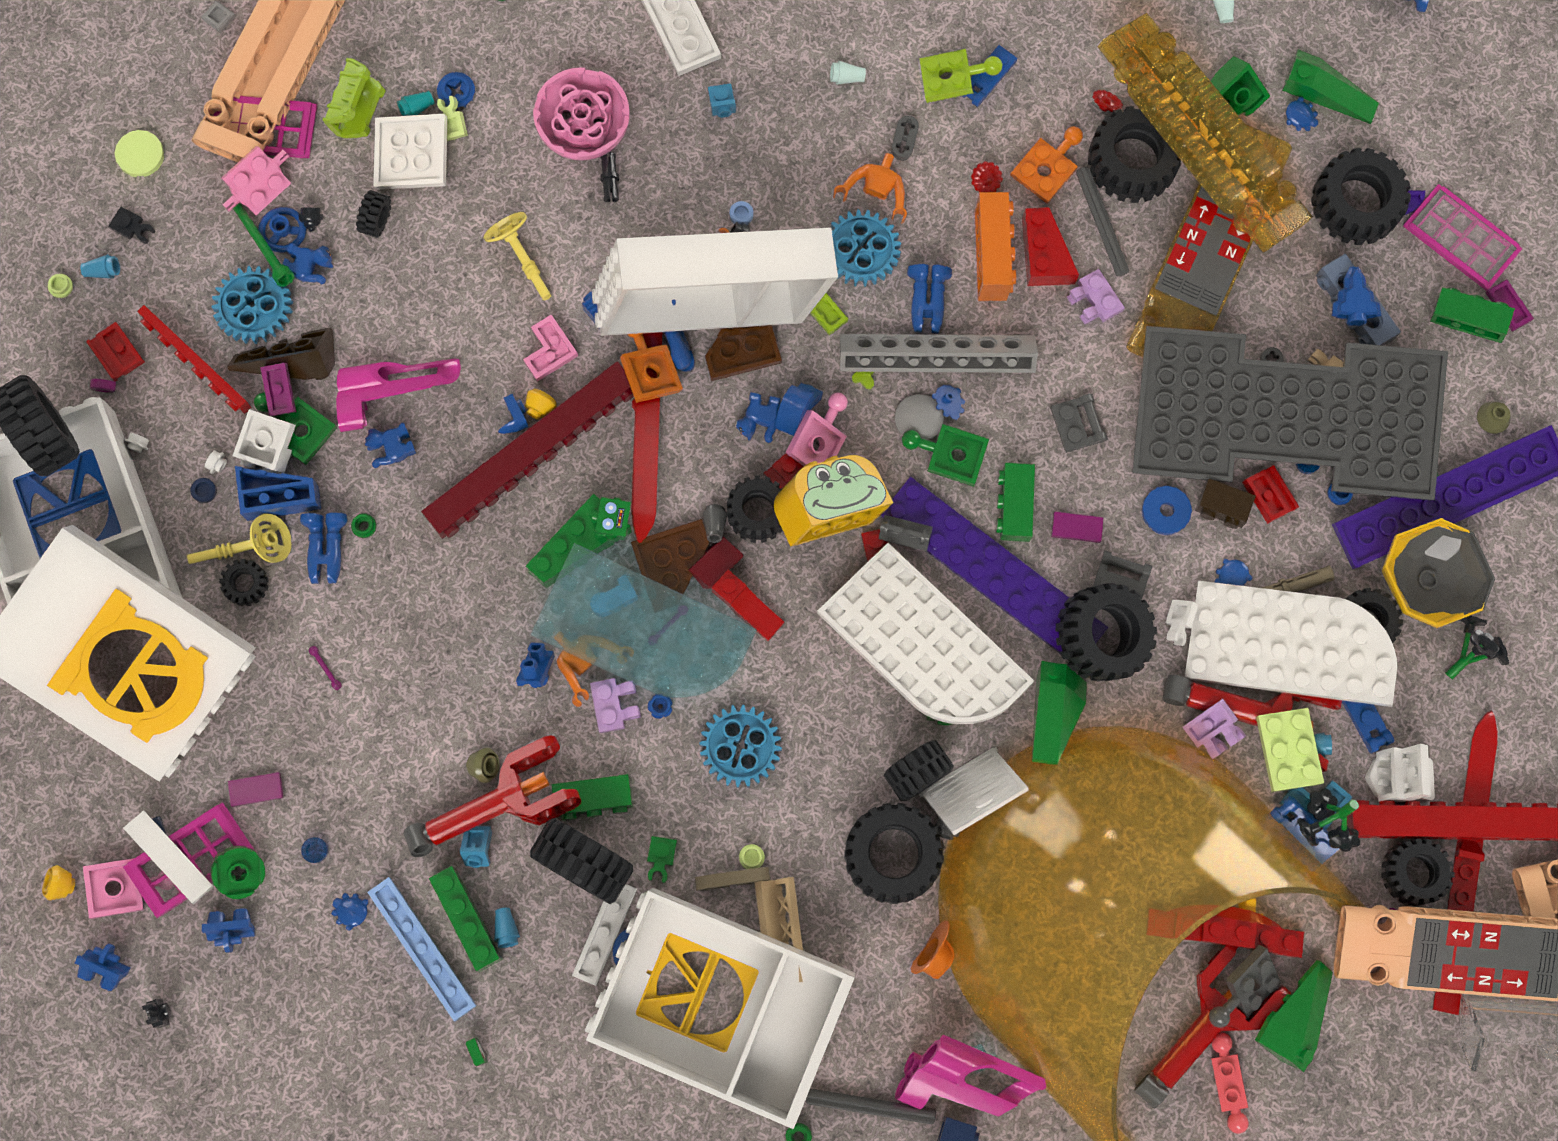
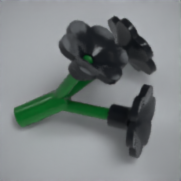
M1468 616L1458 620L1465 624L1463 631L1465 637L1460 658L1445 672L1449 678L1453 680L1468 664L1486 658L1488 660L1498 658L1502 666L1509 665L1508 652L1500 637L1493 638L1491 634L1484 633L1479 629L1474 631L1476 626L1487 625V620L1475 616ZM1469 641H1471L1474 646L1472 651L1466 656Z
M1323 788L1319 792H1312L1309 797L1310 802L1307 804V810L1319 821L1309 824L1305 818L1297 819L1300 831L1311 846L1319 845L1316 833L1323 830L1325 825L1339 818L1341 819V826L1328 832L1330 847L1339 848L1343 852L1350 851L1352 847H1358L1360 845L1359 832L1356 829H1349L1347 826V816L1359 808L1358 802L1350 800L1340 808L1337 807V798L1332 796L1330 790Z

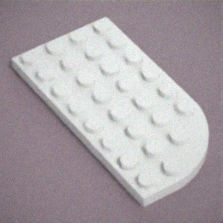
M889 543L817 610V614L918 711L933 719L951 724H974L992 719L1005 712L1034 683V680Z
M1198 581L1195 601L1198 604V608L1191 629L1185 678L1194 681L1393 706L1397 674L1395 649L1389 635L1380 622L1364 608L1349 600L1338 597Z

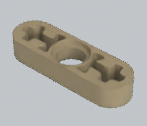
M769 867L695 877L696 891L730 887V885L734 884L738 886L758 881L770 880Z

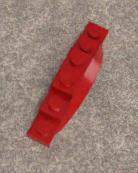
M1192 905L1171 909L1170 911L1148 909L1146 935L1213 943L1255 950L1258 945H1261L1274 955L1302 958L1304 932L1283 929L1270 918L1250 910L1223 905Z

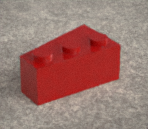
M1025 208L1022 217L1027 286L1075 284L1079 273L1050 208Z

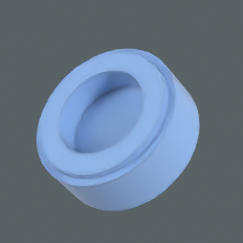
M744 201L734 203L729 211L731 221L734 224L736 222L740 224L743 222L748 225L753 219L752 206Z

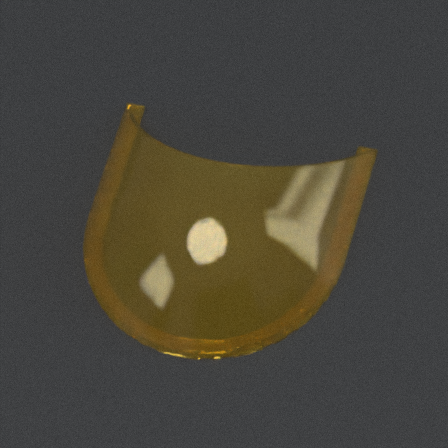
M1122 726L1089 727L1073 730L1058 764L1032 762L1033 745L1006 761L1027 785L1029 790L960 831L959 836L949 840L940 872L938 893L939 923L944 920L949 921L950 927L946 939L954 949V960L950 966L972 1010L989 1031L1027 1071L1045 1078V1090L1093 1141H1130L1117 1127L1116 1118L1117 1083L1126 1036L1136 1008L1149 983L1163 962L1187 936L1221 911L1243 901L1264 895L1280 893L1318 895L1339 916L1343 905L1366 906L1324 863L1321 864L1281 823H1278L1270 814L1271 810L1243 781L1216 759H1212L1206 752L1185 741L1146 729Z

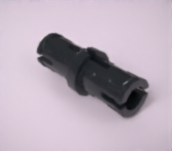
M609 152V162L607 154L600 157L602 163L600 180L603 183L604 202H610V193H612V202L619 201L617 187L619 174L616 172V154Z

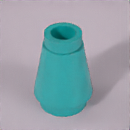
M430 91L402 96L401 100L397 101V106L402 116L418 115L435 104Z

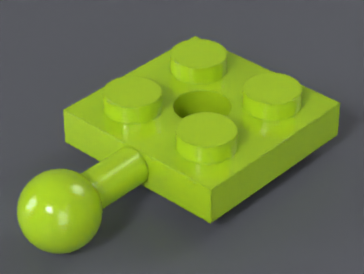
M966 49L919 58L926 103L972 94L971 75L984 72L991 76L997 75L1002 70V61L996 56H991L984 63L969 66ZM946 72L952 73V76L948 79L940 78Z

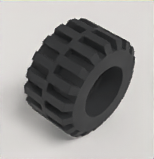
M760 475L755 476L753 480H750V477L744 478L743 483L739 481L735 485L736 488L730 491V497L727 499L729 525L733 527L736 535L739 533L742 539L746 540V538H749L750 542L756 543V540H761V543L766 542L767 538L772 540L776 538L778 532L781 533L783 531L774 511L775 497L782 489H780V484L777 481L774 483L770 482L771 478L765 476V480L760 479ZM752 498H763L770 502L773 512L767 519L755 521L744 514L743 506Z
M1365 588L1362 591L1359 589L1345 598L1373 612L1386 630L1392 643L1396 640L1395 637L1400 635L1402 630L1399 627L1403 625V619H1399V616L1402 615L1401 609H1396L1395 606L1398 603L1396 600L1391 601L1389 599L1390 594L1386 592L1382 595L1380 589L1376 588L1371 591V588Z
M932 740L894 763L886 770L884 777L901 802L908 801L951 772L954 765L938 741Z
M1414 839L1391 848V852H1387L1385 855L1387 861L1382 862L1381 867L1385 868V872L1381 873V877L1387 880L1384 886L1386 889L1390 888L1392 890L1390 895L1393 898L1398 897V901L1403 904L1409 903L1411 906L1439 901L1440 897H1445L1448 893L1446 889L1451 888L1453 885L1449 881L1450 878L1455 877V872H1450V867L1454 866L1453 862H1448L1446 859L1450 855L1447 851H1440L1442 846L1439 844L1432 845V841L1427 839L1422 841L1421 839ZM1412 857L1421 859L1429 870L1428 882L1422 888L1415 886L1407 876V864Z

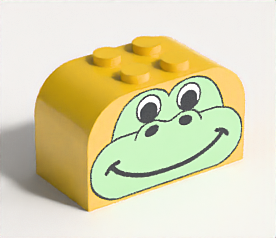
M848 455L840 458L832 456L821 463L813 461L806 464L777 494L774 500V511L789 545L792 547L872 524L893 504V501L878 470L869 460L858 455Z

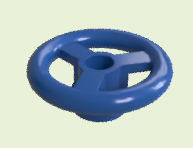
M278 207L270 210L262 217L258 230L272 251L278 253L287 252L290 243L287 245L276 244L282 237H286L288 234L298 235L291 242L296 246L303 242L307 228L300 222L299 212L288 207ZM281 214L294 217L299 227L291 226L288 219ZM268 222L273 232V236L270 239L266 236ZM285 226L283 230H278L279 227Z

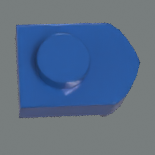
M513 394L504 397L505 404L513 420L502 426L498 433H514L529 427L523 415L527 411L521 399L516 401Z

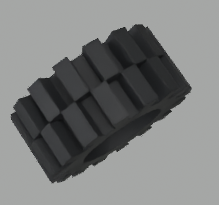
M369 190L364 195V199L361 201L362 205L358 209L356 229L360 233L379 238L382 235V231H384L387 218L390 216L391 199L388 195Z
M241 559L240 562L234 560L233 565L227 564L225 566L227 568L226 572L223 570L221 572L223 579H219V583L222 585L220 589L224 596L239 606H252L251 603L254 602L256 604L260 602L258 599L260 597L264 598L265 590L268 591L267 582L269 580L266 577V572L252 560ZM242 574H250L254 580L252 588L245 592L238 591L235 586L236 579Z

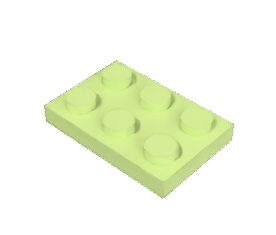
M1303 708L1258 715L1256 720L1271 792L1324 784L1309 709Z

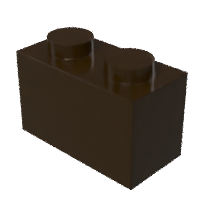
M1208 479L1203 486L1195 511L1199 512L1200 516L1204 519L1224 521L1223 524L1226 527L1232 529L1242 528L1247 523L1256 495Z

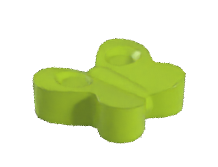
M855 372L852 375V382H860L866 389H872L874 387V380L872 378L874 372Z

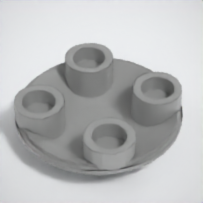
M921 394L912 395L905 398L898 405L895 412V424L902 435L906 431L914 430L920 434L922 439L930 440L941 430L944 422L942 409H936L937 402L933 398Z

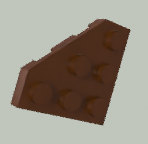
M772 325L721 328L715 342L705 355L711 381L782 363Z
M702 519L647 536L640 543L637 540L631 542L654 613L679 605L693 578L688 569L705 554L710 542L707 540Z

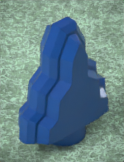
M1349 267L1343 279L1344 288L1337 293V301L1332 304V316L1346 319L1348 326H1362L1367 323V319L1382 315L1380 303L1374 300L1373 292L1366 287V279L1360 268Z

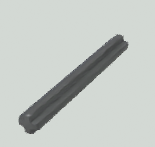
M1082 167L1076 171L1079 183L1116 276H1124L1129 273L1128 265L1089 167Z
M811 1088L806 1097V1103L809 1105L931 1125L934 1124L936 1119V1110L933 1108L923 1107L920 1110L908 1104Z

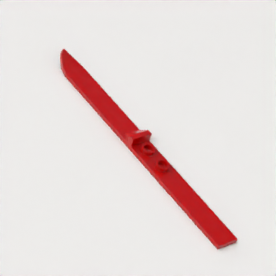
M662 332L643 333L647 348L662 345ZM646 369L649 377L657 378V374L653 369ZM660 397L637 403L634 399L631 406L635 410L631 515L635 537L639 543L650 532L656 517Z
M1492 710L1481 718L1472 736L1463 802H1471V806H1481L1480 803L1489 802L1498 743L1497 725ZM1457 840L1452 871L1455 872V877L1451 878L1453 885L1449 892L1447 910L1474 911L1480 862H1484L1485 858L1482 851L1484 840ZM1435 991L1432 1010L1459 1015L1462 994Z

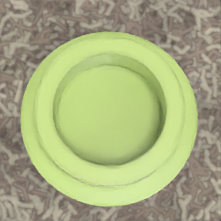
M56 274L49 279L48 290L54 297L64 298L72 292L73 282L67 275Z
M754 844L746 845L739 854V861L745 869L760 868L765 860L763 850Z

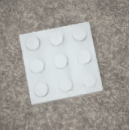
M445 114L375 118L373 187L376 190L446 186L447 116Z

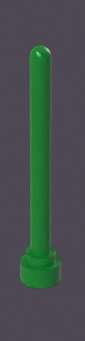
M238 203L233 210L272 267V278L279 287L289 285L295 277L288 266L279 262L242 204Z

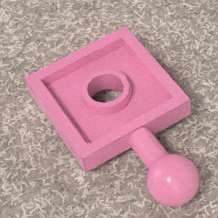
M837 392L829 397L828 405L830 408L825 418H822L813 410H807L785 453L803 466L813 461L821 463L832 456H837L847 436L832 424L838 412L845 410L848 400L846 396ZM816 438L819 441L817 451L813 448V442Z
M133 859L83 866L89 919L144 910L142 896L123 868ZM161 871L157 876L148 878L152 882L165 873ZM166 878L154 887L159 886L163 890H170L175 885L169 878ZM112 881H116L121 885V891L115 896L108 895L105 890L106 885Z

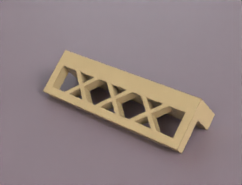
M794 877L754 882L760 932L788 945V941L791 938L793 947L803 950ZM783 884H785V886H786V896H785V898L783 897V894H782V885H783ZM786 912L789 913V918H790L789 923L786 922V918H785ZM799 967V982H803Z

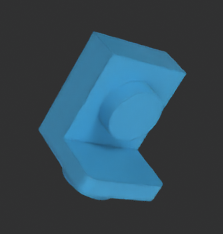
M731 83L708 87L712 116L718 115V117L725 118L732 113H736V103Z
M476 826L464 832L460 854L465 866L473 868L490 866V858L488 856L492 837L490 826Z

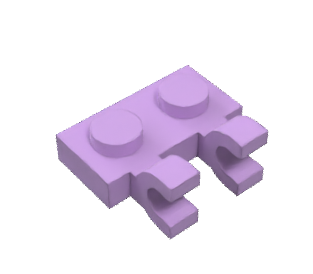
M1099 269L1079 279L1077 282L1079 287L1070 290V295L1067 296L1071 305L1085 297L1092 305L1083 310V314L1080 316L1084 324L1091 322L1097 317H1100L1102 322H1105L1125 309Z
M612 678L590 683L599 733L625 729L624 721L641 718L640 709L637 705L621 709L619 697L636 693L633 681L617 685L616 679Z
M1223 699L1183 726V729L1198 748L1203 744L1212 759L1228 749L1223 741L1215 738V735L1218 733H1223L1231 747L1246 737L1239 727L1233 725L1238 719Z

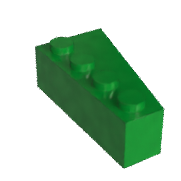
M594 493L525 566L528 573L545 588H548L618 541V539L610 541L605 537L594 536L596 524L591 523L594 508L599 509L601 500ZM627 524L626 536L632 533L629 524Z

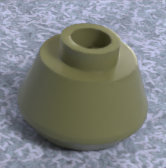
M1487 402L1477 412L1478 424L1488 433H1501L1510 424V410L1503 403Z
M483 748L472 753L466 762L468 773L482 783L492 781L497 775L500 766L499 758L491 748Z

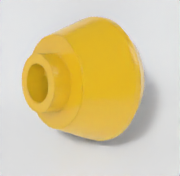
M536 388L531 389L527 392L525 407L528 409L526 413L532 418L539 420L557 407V402L549 394Z
M55 865L49 868L45 875L42 894L49 901L66 898L74 890L75 879L72 878V874L59 865Z

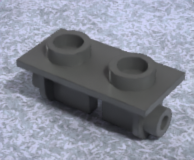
M884 515L878 539L927 551L933 527Z

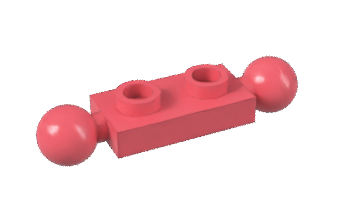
M1220 1032L1211 1043L1212 1048L1219 1053V1057L1211 1058L1221 1110L1222 1112L1230 1111L1231 1115L1227 1120L1228 1128L1233 1133L1241 1134L1247 1130L1249 1122L1247 1117L1241 1113V1109L1248 1108L1239 1057L1238 1054H1229L1232 1048V1039L1228 1034Z

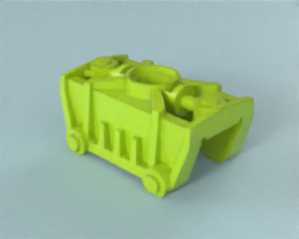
M346 58L347 63L344 70L339 73V83L333 92L332 101L327 104L329 109L325 118L323 117V122L336 136L342 138L367 137L371 130L369 124L379 98L384 97L386 90L379 81L370 77L371 72L364 64L355 59Z

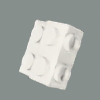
M249 409L233 456L242 459L240 464L255 469L257 464L263 466L262 470L267 472L284 473L292 450L287 448L296 425Z

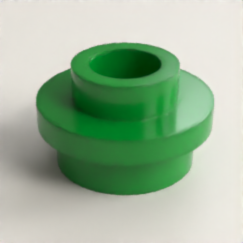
M365 513L357 515L351 523L352 532L359 538L371 537L377 528L375 519ZM367 522L368 528L366 530H361V523Z
M796 1123L794 1129L788 1128L786 1131V1141H795L793 1136L797 1131L803 1133L804 1138L802 1141L812 1140L810 1129L803 1123Z

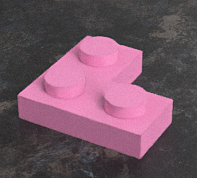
M552 315L531 327V330L543 347L523 360L537 382L578 357L577 351Z

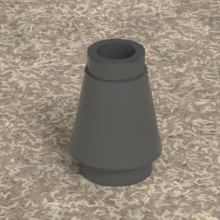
M718 504L707 506L703 512L707 540L712 543L722 540L727 519L725 508Z

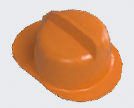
M944 920L936 927L926 946L912 963L911 972L913 974L924 972L934 979H939L952 965L954 949L946 939L950 927L949 921Z

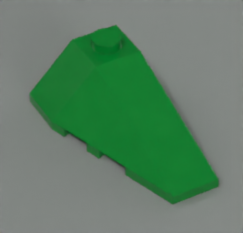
M1233 56L1216 72L1200 96L1222 124L1225 123L1227 126L1235 123L1233 118L1244 113L1247 117L1254 113L1270 97V94L1251 65Z

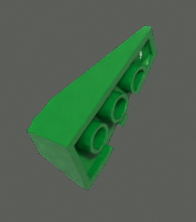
M1297 50L1282 91L1297 97H1303L1305 100L1363 122L1372 123L1379 104L1375 99L1321 58Z
M1041 661L1036 678L1032 762L1058 765L1086 705L1087 682L1075 671H1072L1067 664Z
M1316 960L1298 981V989L1292 995L1287 994L1282 999L1284 1005L1279 1011H1272L1255 1038L1257 1043L1278 1060L1302 1072H1305L1307 1066L1312 1062L1314 1053L1317 1050L1333 972L1319 960Z

